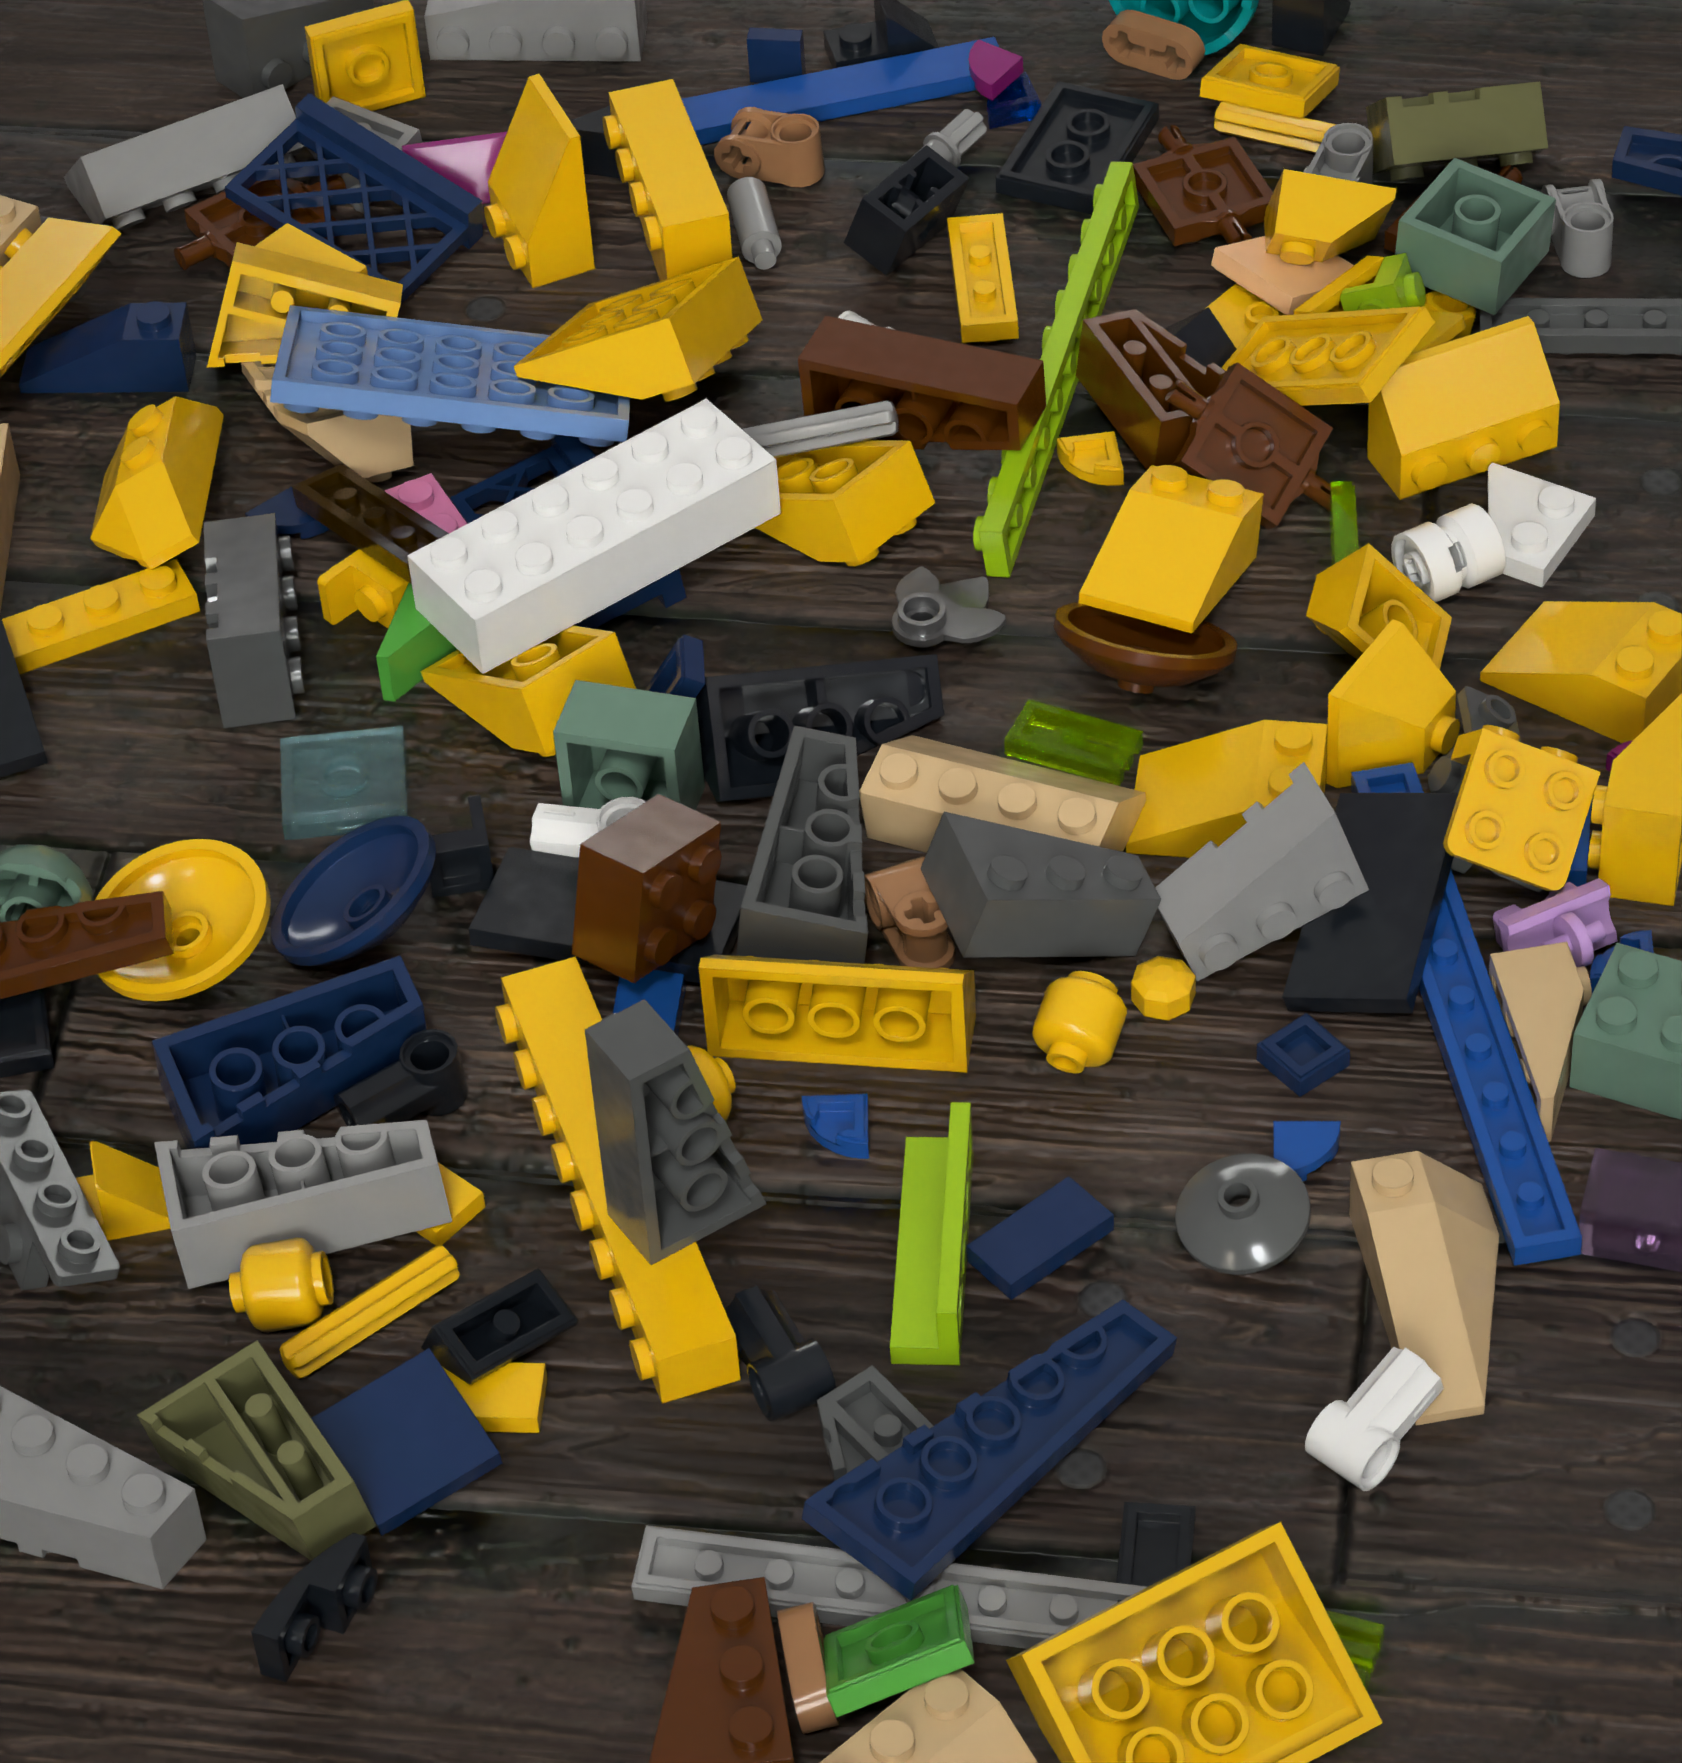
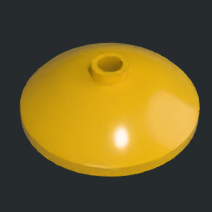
M189 839L165 844L129 862L105 884L95 900L163 891L171 906L174 954L97 975L108 987L123 996L155 1002L191 996L224 980L245 962L254 951L265 932L269 920L271 907L270 891L258 865L241 849L231 844L211 839Z

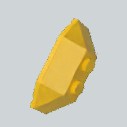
M175 396L157 407L153 404L145 406L134 414L128 422L124 435L104 475L90 539L97 547L122 558L137 560L141 566L152 570L199 543L224 414L218 407Z

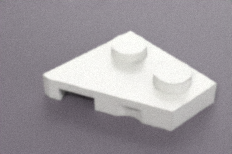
M1493 462L1488 467V514L1495 523L1503 541L1506 554V566L1503 574L1543 588L1594 518L1596 498Z

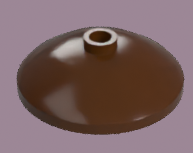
M1079 602L1069 603L1058 608L1053 625L1063 644L1089 667L1099 673L1118 679L1117 685L1121 689L1141 694L1154 692L1155 686H1183L1217 674L1234 662L1238 646L1237 641L1228 632L1204 620L1193 633H1188L1083 605Z

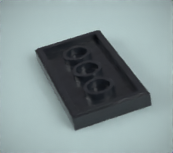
M1340 793L1335 813L1369 890L1351 899L1344 906L1333 909L1302 926L1282 996L1288 1011L1413 1013L1454 856L1449 855L1445 851L1443 841L1458 793Z
M509 847L469 927L470 945L556 960L575 957L572 954L579 858ZM716 880L714 905L716 906L717 913L711 931L703 939L697 940L672 957L665 965L659 966L655 970L684 974L685 981L700 984L698 968L700 958L711 955H729L738 936L740 908L747 885ZM576 956L579 964L596 966Z

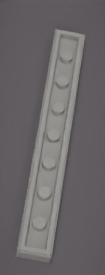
M648 1525L645 1527L631 1586L634 1600L688 1606L692 1587L765 1577L771 1617H777V1610L814 1602L820 1623L841 1626L855 1624L910 1602L908 1598L842 1549ZM951 1563L913 1600L947 1586L958 1585L968 1607L972 1642L1028 1649L1118 1603V1600H1123L1147 1587Z

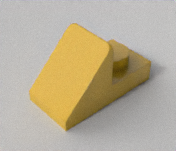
M90 1141L93 1175L77 1177L76 1180L107 1240L171 1229L159 1167L100 1142Z

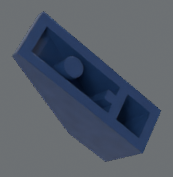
M152 301L147 303H129L28 347L19 382L20 393L189 392L196 360V349L187 302L163 303Z

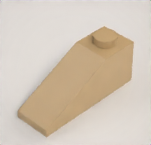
M1567 942L1490 954L1489 977L1548 1142L1552 1140L1571 1071L1573 1033L1582 1017L1583 1006H1587L1592 996L1588 971L1585 966L1576 967Z

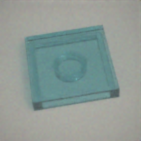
M403 726L280 738L282 828L285 840L343 835L378 819L391 816L409 817Z

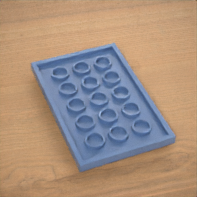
M293 305L289 307L272 377L270 402L282 403L285 409L297 413H313L318 411L319 408L343 410L345 416L358 420L375 419L379 414L402 417L403 422L420 427L433 426L437 424V421L461 424L463 429L474 433H491L496 428L520 430L521 435L535 440H549L554 438L555 435L579 437V441L597 447L611 446L614 444V441L624 442L627 440L630 412L629 397L517 377L513 366L550 335Z

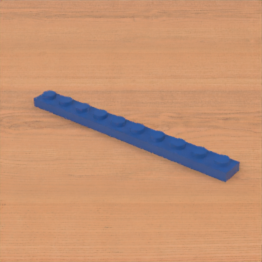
M1413 762L1351 772L1352 793H1424ZM1450 870L1419 986L1426 1011L1514 1266L1581 1255L1582 1235L1452 870Z

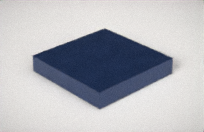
M430 1348L311 1418L354 1480L381 1536L503 1463L499 1451Z

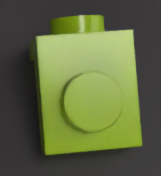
M1402 253L1384 257L1374 283L1343 289L1340 301L1344 311L1421 307L1425 305L1426 294L1420 273H1412L1407 254Z

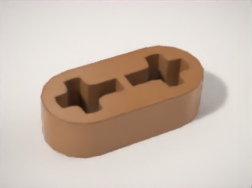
M1127 9L1121 11L1103 31L1102 35L1103 46L1115 61L1174 80L1187 78L1203 60L1205 55L1204 43L1193 29L1136 10Z
M814 1602L777 1610L791 1694L802 1733L806 1734L840 1725L839 1717L836 1718L826 1695L824 1636Z

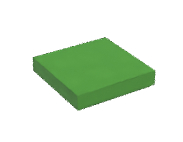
M958 1585L947 1586L829 1633L823 1638L826 1695L836 1718L975 1663L968 1607Z

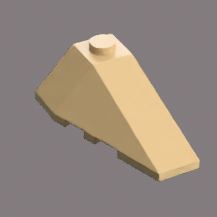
M261 361L241 362L242 373L276 420L334 466L344 464L370 482L388 480L392 477V471L414 466L411 425L403 422L402 417L378 414V417L375 419L358 420L345 416L343 410L319 408L318 411L313 413L289 411L283 407L282 403L270 402L272 377L276 364H261Z

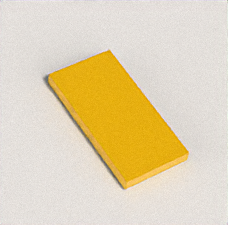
M1420 306L1263 316L1222 366V369L1227 371L1229 366L1238 362L1300 406L1371 403L1434 325L1435 321L1426 307Z

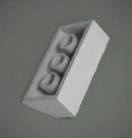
M281 84L81 156L64 176L67 187L93 224L108 225L113 223L114 228L118 231L146 220L144 211L163 205L166 213L196 202L194 193L213 186L216 194L225 191V186L296 119L284 86ZM297 142L284 155V162L295 163L294 157L305 146Z

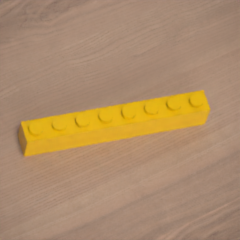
M576 956L501 977L505 1004L495 1007L501 1036L505 1044L512 1042L517 1044L519 1051L513 1052V1058L522 1088L526 1090L534 1087L537 1097L532 1098V1107L541 1135L553 1134L556 1144H552L550 1148L558 1178L561 1183L572 1181L576 1191L570 1192V1201L580 1231L591 1229L595 1240L589 1241V1247L597 1275L600 1280L612 1279L615 1289L609 1290V1297L617 1325L620 1330L631 1327L635 1339L629 1341V1346L639 1379L643 1381L652 1378L662 1404L740 1381L736 1335L697 1243L694 1242L650 1265L608 1215L585 1029L600 1022L602 1018Z

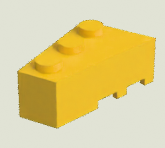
M237 242L207 368L225 367V363L261 361V364H276L290 305L398 317L403 284Z

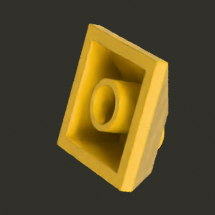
M1284 169L1265 211L1266 253L1280 255L1281 260L1290 264L1308 265L1313 263V261L1324 262L1375 239L1395 200L1396 188Z
M1369 543L1316 575L1306 617L1315 624L1319 631L1328 635L1357 660L1392 619L1404 623L1439 670L1452 617Z
M1392 619L1328 694L1326 784L1335 788L1351 786V772L1412 762L1417 774H1423L1440 753L1447 754L1456 742L1460 730V721L1455 719L1456 690L1404 623Z

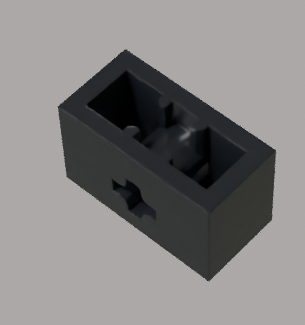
M926 145L862 198L844 244L888 276L947 226V218L953 217L970 178Z

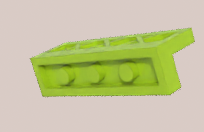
M971 1102L950 1103L948 1137H906L890 1337L891 1364L960 1365L967 1265L966 1245H968L974 1156Z

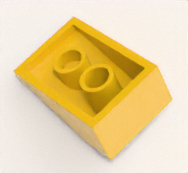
M532 75L528 77L489 177L488 187L491 205L484 207V215L492 237L494 239L502 238L505 253L512 269H521L532 288H536L595 269L580 135L541 75Z
M866 440L775 458L777 460L781 514L755 528L819 562H845L847 566H858L874 559L879 554L878 548L891 537L912 529L917 524L916 518L935 504V500L910 440Z
M1151 465L1130 488L1079 592V603L1193 633L1255 560L1264 494L1244 489L1236 481L1226 479L1213 481L1189 475L1186 470L1178 466Z
M1544 601L1480 672V681L1620 743L1631 741L1646 729L1682 693V614L1655 602Z
M579 626L569 627L484 674L458 649L420 671L426 684L513 749L539 753L542 757L556 755L553 731L575 680L636 689L616 633Z
M1682 693L1613 760L1608 786L1596 785L1591 823L1601 824L1602 831H1592L1587 866L1588 868L1599 870L1598 878L1610 886V898L1674 906L1682 866Z
M1261 720L1140 755L1134 790L1145 792L1146 802L1126 844V853L1191 858L1209 841L1214 842L1219 847L1247 823L1242 814L1257 801L1265 808L1293 784L1289 774L1303 762H1305L1325 794L1328 724Z

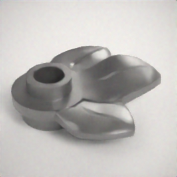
M918 567L902 578L896 587L895 594L898 608L892 616V630L898 640L910 646L925 648L939 644L944 640L959 643L979 642L995 635L1006 623V616L1004 614L987 608L989 604V583L987 577L984 576L940 584L936 576L928 569Z

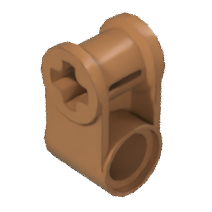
M744 107L738 110L732 119L730 135L721 138L714 149L717 165L726 174L738 179L755 177L761 181L802 188L818 182L825 172L820 126L814 117L806 114H788L767 111L756 107ZM748 122H751L748 128L745 129ZM746 157H749L748 160H747V162H746L745 164H743V162L745 161Z
M919 857L865 874L864 902L868 914L875 927L881 930L900 966L950 968L955 959V947L947 932L948 925L920 869L925 857Z

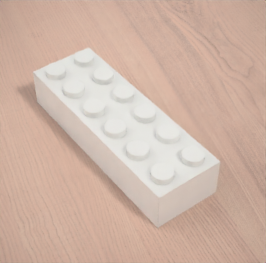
M706 398L407 555L416 610L484 674L781 514L777 460Z

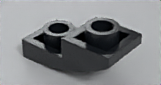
M352 1533L333 1544L300 1570L270 1603L251 1631L261 1675L287 1682L300 1658H307L313 1652L319 1638L320 1627L344 1634L357 1610H365L368 1607L376 1590L378 1574L377 1570L372 1568L366 1536Z

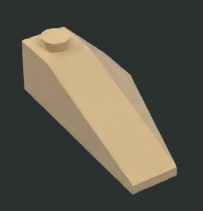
M1419 1151L1352 1161L1349 1215L1391 1349L1393 1347L1402 1350L1407 1348L1421 1357L1433 1372L1441 1378L1444 1388L1415 1422V1425L1484 1414L1499 1233L1482 1184Z

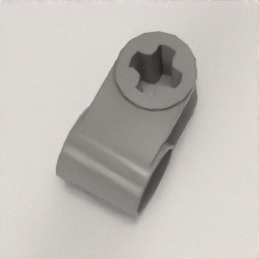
M1342 123L1329 128L1324 134V138L1313 160L1303 172L1373 184L1374 138L1371 131L1357 123Z
M1591 179L1588 186L1556 189L1553 184L1543 185L1541 193L1556 198L1551 239L1562 269L1566 273L1579 278H1593L1606 273L1611 267L1614 218L1607 202L1602 180Z

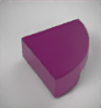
M978 39L969 53V72L975 82L976 90L984 97L993 101L1023 73V57Z

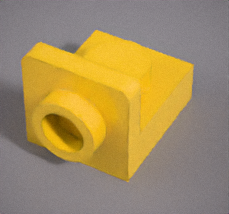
M358 549L319 576L317 584L323 618L332 625H336L359 609L369 621H378L386 628H389L409 582Z

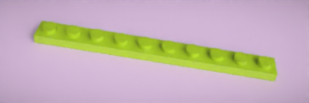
M1111 161L1103 184H1097L1095 187L1091 219L1085 218L1081 227V247L1078 254L1070 256L1067 286L1065 290L1060 289L1058 291L1055 301L1053 325L1046 326L1043 332L1040 360H1043L1046 408L1021 450H1002L1000 473L998 477H991L989 482L988 506L985 515L977 516L973 531L974 548L976 551L983 553L987 576L1010 578L1057 444L1056 438H1059L1079 381L1076 377L1083 319L1102 315L1139 209L1133 162Z

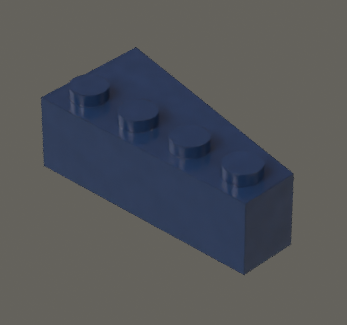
M400 955L152 1040V1046L162 1090L187 1149L210 1147L211 1137L238 1135L240 1145L277 1142L278 1132L297 1130L335 1107L333 1095L400 1059V1048L404 1041L414 1033L425 1030L426 1022L423 1003Z

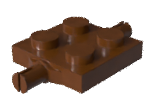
M1170 125L1171 132L1167 126L1164 127L1158 134V141L1167 152L1157 158L1135 163L1133 168L1137 190L1173 245L1178 246L1189 242H1196L1218 234L1222 235L1228 244L1253 239L1245 228L1264 222L1265 211L1273 192L1236 137L1212 143L1190 144L1187 143L1177 126Z
M332 174L326 177L327 190L347 189L340 175ZM292 178L287 179L288 194L321 191L320 181L309 185ZM280 179L256 181L248 189L258 197L282 195ZM225 191L184 210L187 227L198 238L181 247L174 248V255L179 266L183 267V270H187L189 267L210 257L223 261L231 268L237 242L256 246L277 231V229L226 198ZM322 206L290 209L291 218L301 224L325 222ZM331 215V221H336V219Z
M1238 362L1228 367L1215 392L1207 398L1183 383L1181 379H1178L1169 389L1171 392L1166 394L1165 401L1170 402L1193 418L1189 437L1172 465L1183 468L1189 475L1213 481L1220 479L1232 480L1240 483L1244 489L1263 493L1260 525L1268 530L1279 525L1290 503L1302 493L1322 506L1327 512L1332 511L1339 501L1337 499L1342 497L1343 491L1315 473L1318 466L1319 452L1333 429L1324 421Z

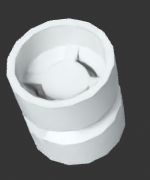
M1473 503L1438 517L1436 524L1428 521L1394 536L1391 544L1394 566L1435 603L1459 593L1461 586L1469 589L1503 574L1506 566L1503 541L1495 523L1483 508Z

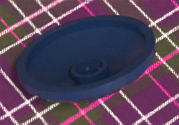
M391 816L367 823L328 846L300 872L281 898L271 924V939L275 948L287 961L300 966H325L363 954L386 941L408 920L430 882L436 855V845L431 833L419 820L413 817Z

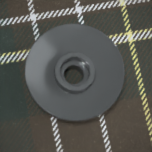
M1236 1154L1208 1164L1188 1181L1177 1202L1175 1213L1176 1228L1185 1250L1203 1266L1225 1274H1251L1277 1265L1296 1250L1305 1237L1310 1224L1311 1203L1302 1179L1285 1163L1261 1154ZM1249 1198L1248 1202L1242 1206L1235 1207L1229 1205L1235 1200Z

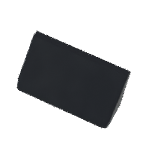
M537 1268L433 1325L421 1348L423 1351L430 1348L441 1366L471 1385L576 1326L579 1320L542 1271Z

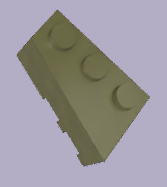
M1540 81L1481 87L1475 90L1448 93V91L1429 93L1428 96L1402 99V96L1386 97L1366 107L1368 129L1374 138L1373 170L1374 173L1390 172L1391 182L1424 177L1423 167L1444 165L1446 168L1453 158L1477 167L1478 160L1499 158L1500 168L1506 165H1511L1512 167L1533 163L1532 153L1548 149Z
M258 1340L137 1414L161 1460L311 1561L350 1534L363 1535L376 1526L354 1480Z

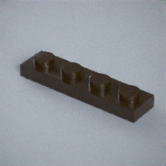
M344 464L335 466L292 486L296 506L410 584L412 582L407 555L449 534Z

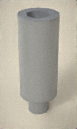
M755 177L740 178L728 188L727 199L744 258L754 263L757 268L769 269L775 265L776 257L782 248V243L766 186Z

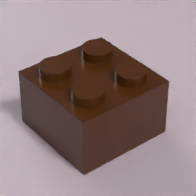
M657 794L582 842L579 852L572 954L623 979L636 983L659 966L665 965L672 957L697 940L703 939L711 931L717 913L716 906L714 905L716 874L722 860L721 851L719 850L721 822L661 794Z

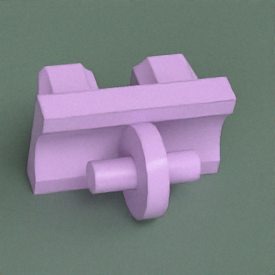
M1600 878L1578 887L1568 882L1561 889L1550 891L1545 900L1526 908H1519L1513 904L1495 911L1493 923L1496 942L1503 949V952L1567 942L1576 967L1592 964L1595 950L1618 941L1609 912V899L1611 896L1609 884Z

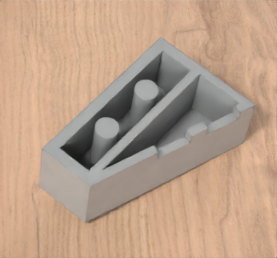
M1305 762L1289 774L1293 784L1265 808L1258 801L1242 814L1247 823L1219 847L1214 842L1209 841L1155 887L1161 898L1157 909L1187 965L1196 975L1197 982L1216 971L1228 968L1235 961L1259 948L1286 937L1293 930L1321 915L1344 906L1351 899L1369 890L1338 817Z

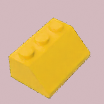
M1526 316L1410 354L1373 401L1369 403L1367 458L1399 500L1488 471V467L1492 462L1505 465L1557 447L1560 401L1532 319Z

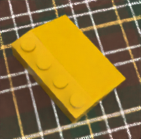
M738 256L589 303L513 367L519 378L640 400L662 394L665 401H672L698 389L696 382L715 373L713 366L732 357L730 350L749 341L747 334L763 319Z
M1281 1522L1262 1528L1006 1659L1039 1728L1061 1763H1308L1383 1723Z

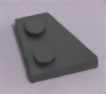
M873 1365L817 1400L818 1418L833 1481L870 1458L878 1462L900 1448L903 1438L925 1424L929 1429L933 1427Z

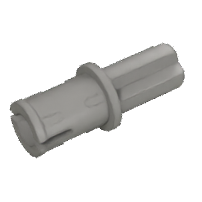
M965 109L940 132L928 134L924 139L923 147L929 146L958 168L961 163V156L986 134L987 127L983 122L984 117L979 112L974 113L969 109Z

